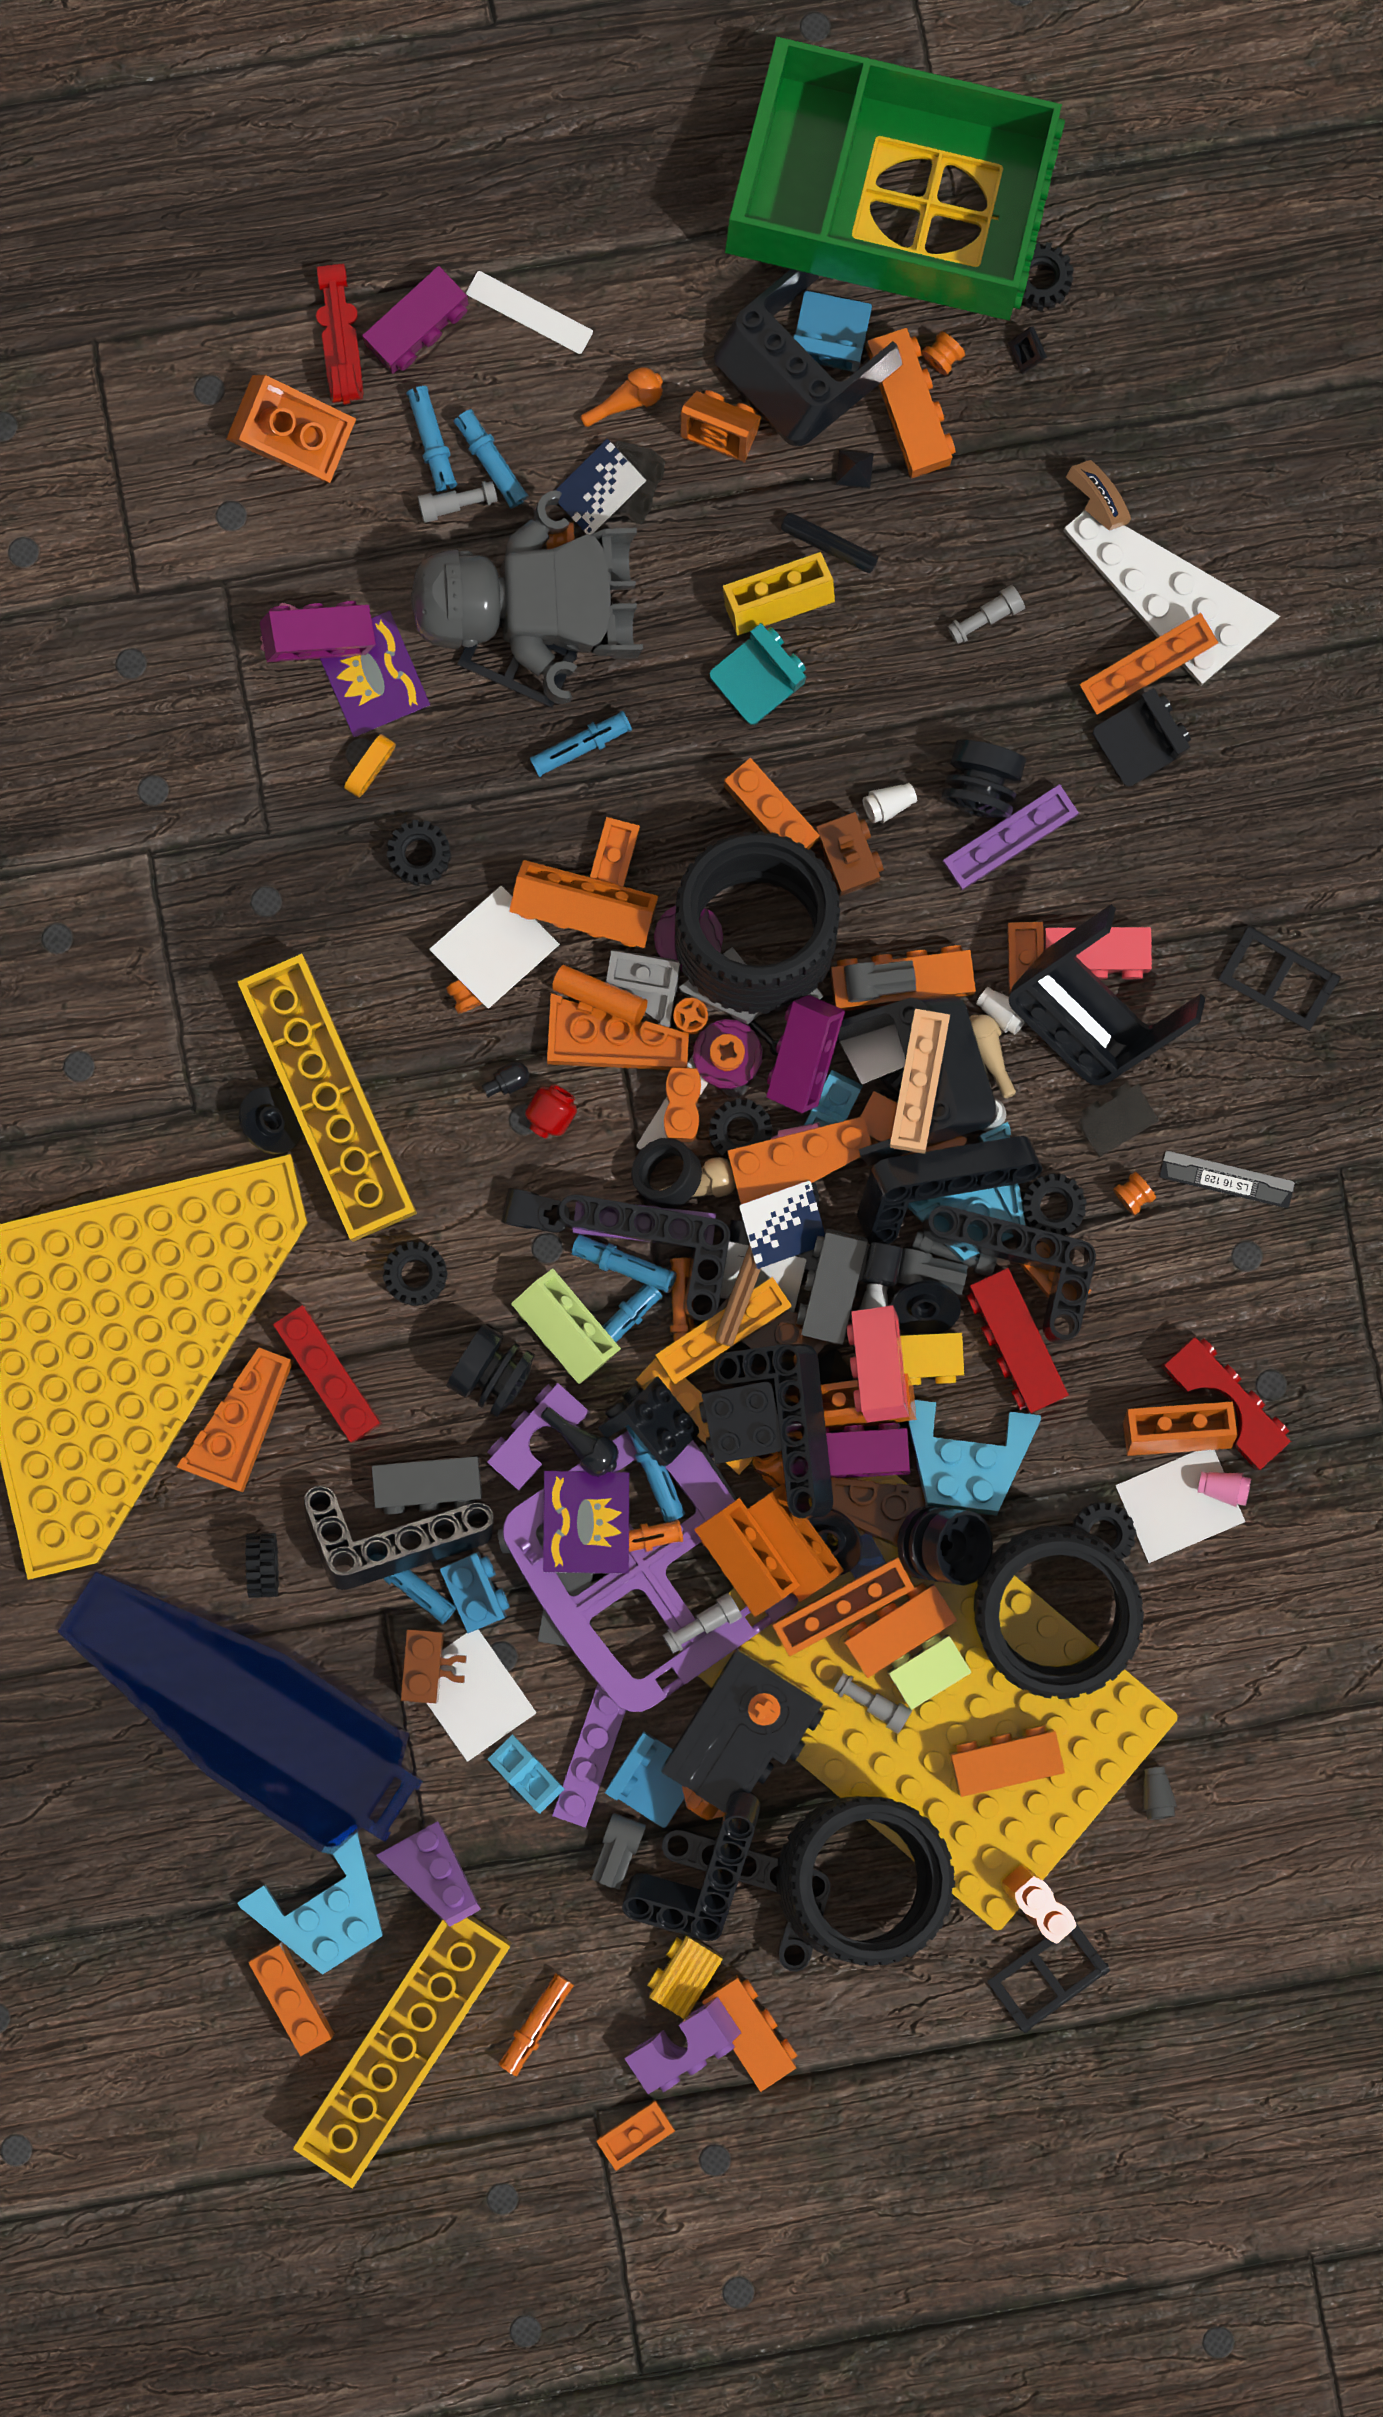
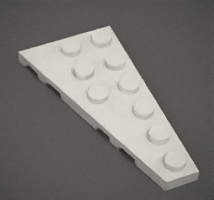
M1083 511L1063 530L1157 638L1202 613L1219 644L1182 665L1200 686L1280 617L1278 614L1125 525L1109 531L1087 511Z

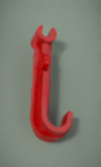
M343 263L317 267L319 288L324 292L325 306L318 309L316 318L320 326L326 327L322 332V341L331 402H343L344 405L351 404L352 400L363 399V380L357 331L351 326L357 320L358 312L354 305L346 303L344 287H348L346 268Z

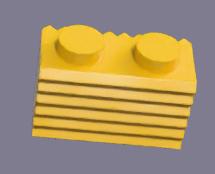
M686 1935L683 1940L676 1937L666 1953V1956L671 1958L664 1971L657 1968L647 1984L652 1989L649 1993V1997L683 2019L689 2015L723 1960L721 1954L697 1939Z

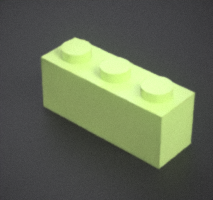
M551 1269L537 1279L511 1303L520 1317L528 1323L542 1340L543 1344L555 1355L567 1373L578 1384L596 1372L621 1349L554 1269Z

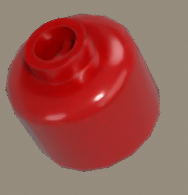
M551 1084L550 1087L539 1088L525 1111L526 1118L532 1123L529 1127L530 1130L543 1138H548L549 1134L553 1136L563 1135L577 1113V1106L573 1102L575 1097L564 1088L555 1084Z

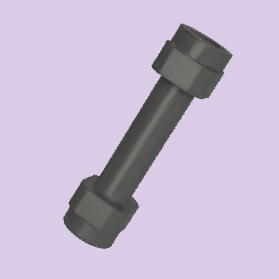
M918 1230L911 1248L925 1253L930 1252L968 1265L975 1269L974 1273L986 1277L992 1276L998 1259L980 1253V1255L962 1262L945 1244L928 1239L924 1232Z

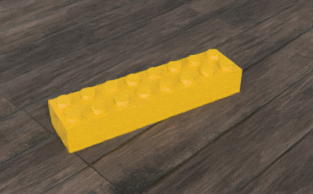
M303 954L238 981V985L350 1240L354 1242L416 1215L417 1212Z
M472 1915L451 1927L442 1920L300 2136L293 2150L353 2189L504 1958L512 1942Z

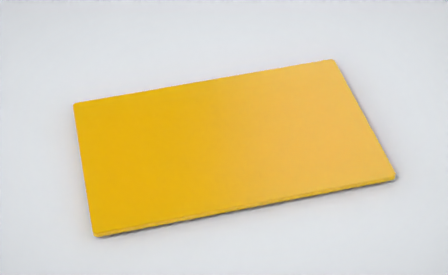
M897 1475L845 1478L873 1481L874 1483L908 1485ZM811 1497L809 1498V1505H810V1507L812 1506V1499H811ZM859 1531L863 1547L860 1560L880 1556L883 1562L872 1566L857 1564L850 1572L837 1576L802 1602L798 1600L797 1605L778 1620L887 1561L898 1557V1548ZM906 1572L914 1587L924 1582L926 1587L934 1584L957 1621L939 1632L941 1638L946 1635L950 1636L972 1673L912 1709L899 1734L886 1728L887 1723L866 1711L867 1707L845 1694L840 1698L837 1693L833 1692L840 1677L845 1673L848 1676H853L851 1682L871 1694L876 1695L878 1693L896 1705L902 1703L908 1707L887 1673L893 1666L889 1664L867 1678L843 1642L849 1638L847 1630L863 1620L867 1625L871 1624L879 1618L876 1612L881 1608L790 1657L772 1624L739 1646L740 1650L818 1698L823 1703L820 1709L824 1712V1715L814 1731L807 1728L801 1739L804 1741L805 1746L796 1761L840 1798L859 1796L893 1799L896 1802L905 1803L918 1810L921 1816H926L940 1832L938 1834L940 1838H944L948 1851L951 1854L952 1859H950L951 1866H954L955 1888H952V1894L994 1930H1001L1019 1909L1006 1894L1002 1881L1020 1865L1026 1866L1040 1879L1044 1880L1175 1724L1178 1718L1175 1711L1125 1669L1116 1679L1107 1681L1105 1687L1088 1695L1086 1692L1079 1694L1080 1697L1058 1699L1057 1696H1052L1051 1699L1030 1694L1028 1690H1022L1009 1682L990 1661L976 1628L974 1594L978 1586L977 1581L961 1586L914 1578ZM1014 1575L1002 1596L999 1620L1001 1633L1015 1652L1036 1664L1060 1667L1082 1661L1099 1649L1094 1642ZM733 1588L729 1594L739 1611H741L746 1605L736 1589ZM905 1594L894 1600V1602L899 1606L909 1598ZM764 1611L756 1617L749 1613L745 1618L752 1627L768 1615ZM921 1644L909 1651L911 1657L923 1650ZM734 1651L699 1674L698 1677L712 1688ZM1040 1725H1046L1047 1730L1053 1729L1056 1731L1065 1773L964 1797L958 1794L949 1753L957 1751L956 1745L970 1741H977V1746L991 1744L990 1737L1005 1733H1011L1012 1739L1026 1736L1025 1729ZM866 1819L914 1861L907 1844L896 1832L884 1824Z

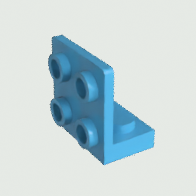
M805 291L794 339L819 365L856 372L860 367L872 305L865 302Z
M476 1552L440 1569L468 1634L507 1617L504 1610L509 1609L510 1605L503 1589L495 1590L490 1577L495 1576L496 1573L488 1556L481 1558L480 1553Z
M643 1730L606 1788L605 1794L616 1801L619 1799L657 1825L665 1828L684 1800L682 1785L661 1772V1767L673 1749Z

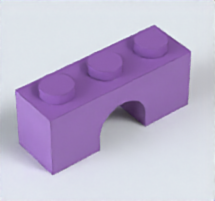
M559 1383L554 1388L548 1384L534 1399L539 1405L530 1414L524 1410L511 1425L515 1429L513 1434L507 1440L500 1437L487 1452L492 1456L487 1463L519 1491L543 1465L530 1450L532 1434L539 1428L551 1427L541 1418L542 1412L547 1407H551L565 1420L575 1426H578L590 1413Z
M718 1997L690 2013L679 2024L687 2038L688 2047L684 2048L675 2045L665 2031L662 2030L636 2046L624 2058L647 2094H650L659 2087L662 2092L667 2091L680 2081L678 2076L687 2071L691 2076L708 2064L706 2059L710 2056L715 2055L719 2059L735 2048L732 2042L741 2034V2031Z

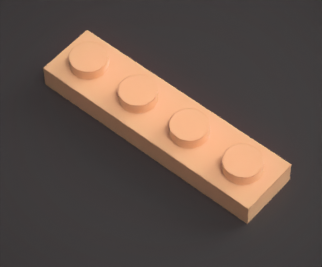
M915 1009L890 1148L923 1154L926 1152L949 1026V1014Z

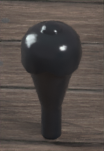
M547 1407L542 1412L541 1418L562 1435L581 1461L580 1466L584 1471L592 1476L599 1477L616 1469L619 1451L612 1440L606 1437H599L569 1423L551 1407Z

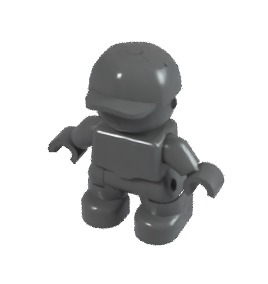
M554 490L547 492L541 497L535 508L534 520H529L509 537L505 558L500 567V577H498V572L493 562L486 556L473 555L472 552L466 550L458 552V549L432 554L420 562L417 567L411 592V605L417 631L422 639L432 645L443 648L459 649L461 645L473 647L477 643L486 642L495 635L500 619H502L503 637L506 642L510 643L515 660L536 676L540 674L544 676L543 689L549 700L558 704H566L571 702L573 697L570 691L561 690L555 685L554 677L561 673L571 676L578 666L567 661L555 663L553 661L555 656L546 645L555 644L559 647L581 653H590L591 651L595 655L609 656L613 659L638 658L643 650V644H634L633 617L637 609V603H618L610 606V590H633L636 586V582L630 579L629 551L630 544L637 534V528L603 529L590 535H584L554 549L541 550L549 539L548 534L562 533L570 524L565 518L560 521H553L546 514L545 508L557 505L562 493Z

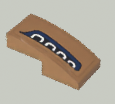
M1092 460L1070 468L1066 478L1090 498L1084 509L1109 531L1129 524L1131 516L1121 495L1106 474Z

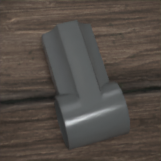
M912 960L875 965L874 962L844 966L848 1002H864L878 999L882 995L916 991V978Z
M903 1248L897 1284L907 1286L919 1281H934L950 1287L957 1295H962L968 1265L933 1258L932 1254Z
M613 1813L602 1841L604 1846L591 1879L620 1890L629 1868L628 1865L631 1857L637 1852L646 1825Z

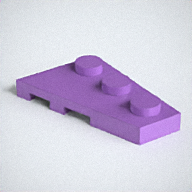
M438 1821L376 1855L384 1866L390 1869L401 1882L421 1898L449 1927L481 1910L451 1844Z

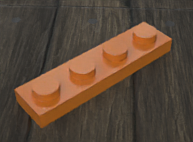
M1199 613L1079 685L1094 711L1099 715L1216 646L1219 642L1202 613Z

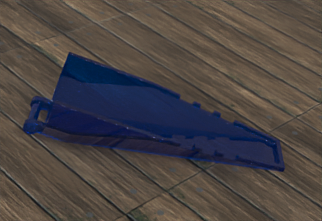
M95 1572L58 1630L59 1634L87 1661L94 1665L110 1683L114 1684L128 1697V1700L135 1707L139 1708L160 1731H163L208 1777L321 1853L333 1855L361 1828L386 1842L391 1834L389 1829L414 1789L418 1790L423 1783L421 1778L402 1767L409 1732L286 1654L98 1572ZM394 1777H397L403 1782L379 1820L375 1822L369 1817Z

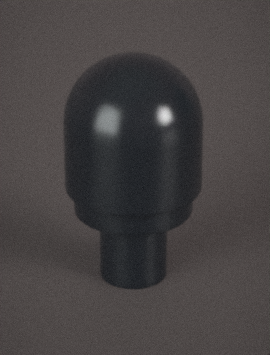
M511 1062L497 1069V1072L493 1073L495 1079L481 1086L487 1098L500 1091L503 1095L508 1093L510 1095L526 1086L530 1077L529 1070L520 1062Z

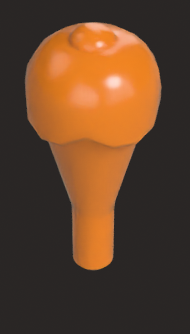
M647 367L633 370L628 374V379L602 404L581 415L580 418L585 427H590L609 415L641 406L647 408L654 405L662 396L663 379L658 373H654L652 369Z

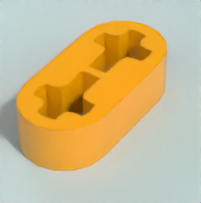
M380 734L347 779L344 788L360 798L391 756L396 743Z

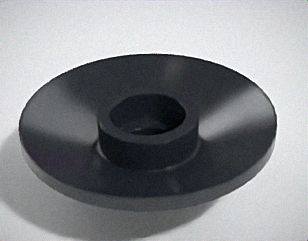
M260 1087L251 1091L243 1099L239 1109V1122L244 1135L252 1145L266 1153L282 1154L290 1151L299 1143L303 1131L286 1092L274 1087ZM264 1121L269 1124V1128L265 1125Z
M919 1281L909 1284L900 1289L891 1302L898 1315L899 1328L911 1335L941 1334L949 1330L957 1322L961 1312L958 1295L950 1287L934 1281Z
M831 1509L826 1516L808 1518L844 1569V1572L840 1575L854 1569L861 1559L863 1548L860 1533L854 1523L846 1515L834 1509Z

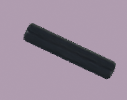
M788 513L781 524L782 531L867 573H871L878 562L876 554L793 513Z

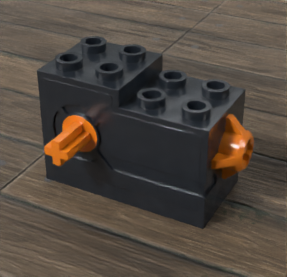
M736 1648L664 1762L661 1772L682 1785L686 1807L705 1820L723 1817L728 1800L733 1794L746 1792L754 1795L751 1791L757 1781L764 1784L774 1768L773 1763L770 1762L772 1757L784 1765L788 1759L792 1761L797 1759L805 1746L804 1741L801 1739L807 1728L814 1731L824 1715V1712L820 1709L823 1703L744 1651Z

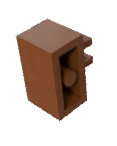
M856 812L816 827L815 831L820 835L819 843L840 896L879 882V872L884 871L878 852L871 853L867 839L871 838V834L865 819L858 820Z
M407 1629L401 1701L436 1704L439 1701L441 1677H446L453 1682L465 1683L464 1675L458 1676L453 1674L451 1670L441 1669L442 1665L452 1666L455 1662L466 1663L467 1661L466 1655L443 1658L445 1631Z

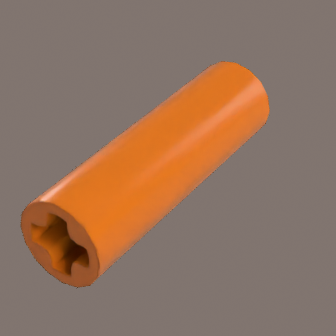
M562 965L559 968L553 981L552 988L554 991L635 1025L640 1023L647 1008V999L566 965Z

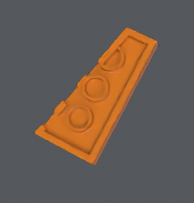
M551 993L547 1064L671 1070L672 1067L687 1068L689 1033L648 1021H640L639 1024L635 1025L583 1002L576 1003Z
M862 1116L727 1150L740 1203L744 1204L806 1181L813 1183L861 1157L858 1149L870 1146L871 1141L865 1117Z
M258 1348L234 1382L233 1388L227 1397L218 1405L214 1411L215 1414L204 1430L200 1431L193 1442V1446L176 1467L234 1490L244 1492L294 1360Z

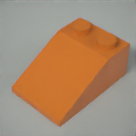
M252 375L226 440L255 454L330 483L356 418L267 375Z
M706 390L705 393L695 391L681 410V437L745 462L759 429L761 416L756 414L757 411L746 404L737 403V406L724 402V397L713 391Z

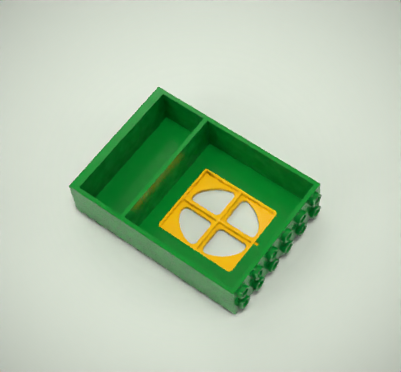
M776 37L729 219L725 253L1010 321L1013 308L1020 309L1028 281L1036 240L1044 213L1043 210L1065 124V119L1059 118L1062 104ZM913 159H927L932 164L926 192L921 197L883 189L876 185L878 176L897 163ZM952 165L961 169L979 185L987 202V208L984 211L942 203L938 200V190L943 170L946 166ZM872 202L888 203L913 209L919 213V221L912 246L908 248L902 247L882 233L870 212V204ZM934 216L976 224L981 229L980 235L962 249L943 254H931L925 250L930 223Z

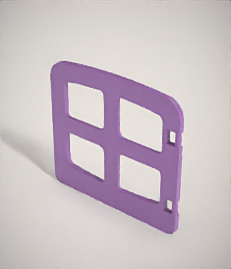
M628 1431L613 1440L619 1451L617 1467L613 1472L620 1471L636 1460L634 1455L637 1452ZM694 1440L687 1445L671 1464L666 1466L668 1473L695 1507V1514L680 1524L683 1542L653 1547V1551L645 1552L644 1549L629 1552V1574L609 1573L579 1595L571 1596L556 1572H543V1549L536 1537V1530L544 1523V1488L515 1507L508 1514L503 1525V1538L506 1546L537 1600L559 1633L611 1700L619 1708L629 1712H643L652 1708L770 1624L787 1614L798 1602L797 1597L790 1593L767 1609L765 1612L768 1616L752 1627L745 1618L746 1615L751 1613L746 1606L740 1611L742 1618L732 1624L726 1622L708 1634L704 1631L681 1645L683 1650L678 1655L643 1679L633 1678L616 1660L590 1626L592 1617L634 1589L642 1590L668 1628H671L673 1632L696 1620L668 1580L666 1569L670 1563L702 1542L694 1529L735 1500ZM580 1463L571 1470H569L574 1472H586L580 1466ZM629 1523V1530H633V1527ZM672 1668L678 1679L661 1689L655 1679Z

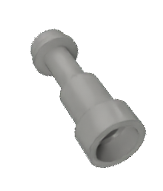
M483 481L481 488L457 494L454 490L434 496L431 493L417 496L424 523L438 520L437 516L460 511V507L483 501H486L488 506L493 502H497L493 481Z
M1012 584L999 591L1000 595L982 605L980 607L981 611L960 623L955 619L952 621V624L947 626L956 644L968 641L966 635L986 623L991 625L1010 613L1014 616L1025 609L1022 598Z
M729 1593L716 1599L717 1604L696 1615L697 1619L676 1632H673L670 1628L667 1630V1633L662 1635L672 1653L682 1651L681 1645L702 1632L705 1631L708 1634L726 1622L732 1624L742 1618L736 1603Z
M843 1673L833 1692L837 1693L840 1698L845 1694L867 1707L866 1711L887 1723L886 1728L899 1734L912 1710L902 1703L896 1705L878 1693L876 1695L871 1694L851 1682L853 1679L852 1675L848 1676Z

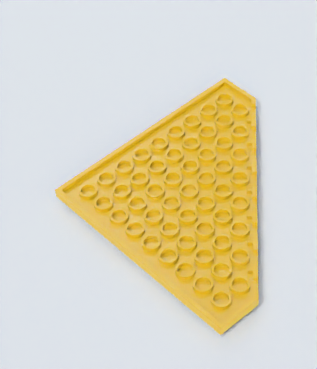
M291 1154L0 1224V1463L28 1580L99 1563L308 1224Z

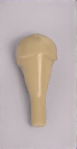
M971 1015L970 1018L985 1067L994 1077L1003 1098H1010L1015 1095L1016 1091L1005 1070L999 1040L1001 1030L998 1023L989 1015Z
M714 1157L706 1161L704 1166L701 1167V1183L692 1197L710 1195L724 1197L732 1193L736 1183L730 1161L723 1157Z

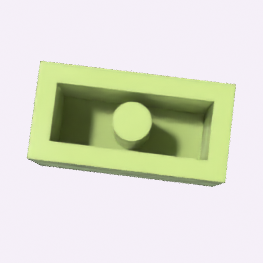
M938 1633L921 1644L923 1650L911 1657L908 1652L891 1663L893 1668L887 1671L911 1710L972 1673L949 1635L941 1638Z

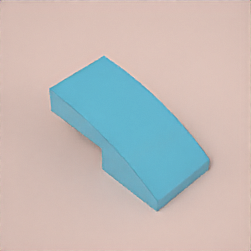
M831 1070L824 1084L819 1105L812 1109L805 1125L818 1122L822 1127L846 1121L863 1085Z
M513 1734L487 1759L539 1814L565 1789Z

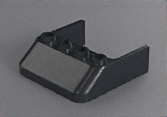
M790 269L739 312L715 350L714 360L719 372L788 444L803 446L812 441L902 366L903 363L898 345L892 341L847 380L842 382L835 381L773 317L819 279L818 275Z
M1112 904L1045 949L1012 986L1009 996V1005L1012 1010L1086 1082L1093 1085H1105L1200 1023L1206 999L1202 994H1199L1156 1024L1148 1025L1143 1023L1076 957L1083 950L1110 933L1116 911Z
M940 995L907 998L842 1020L836 1043L895 1024L906 1059L915 1009L949 1014L950 1020L927 1147L984 1129L996 1120L998 1107L969 1011L963 1000L958 996ZM891 1139L858 1149L860 1156L868 1166L874 1165L883 1159L901 1156L912 1151L890 1148Z

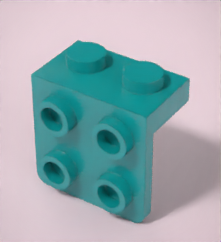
M762 623L750 631V639L710 671L712 682L750 725H755L802 687L806 680V676L803 673L806 667L794 653L789 656L781 647L784 641L772 627L766 629Z

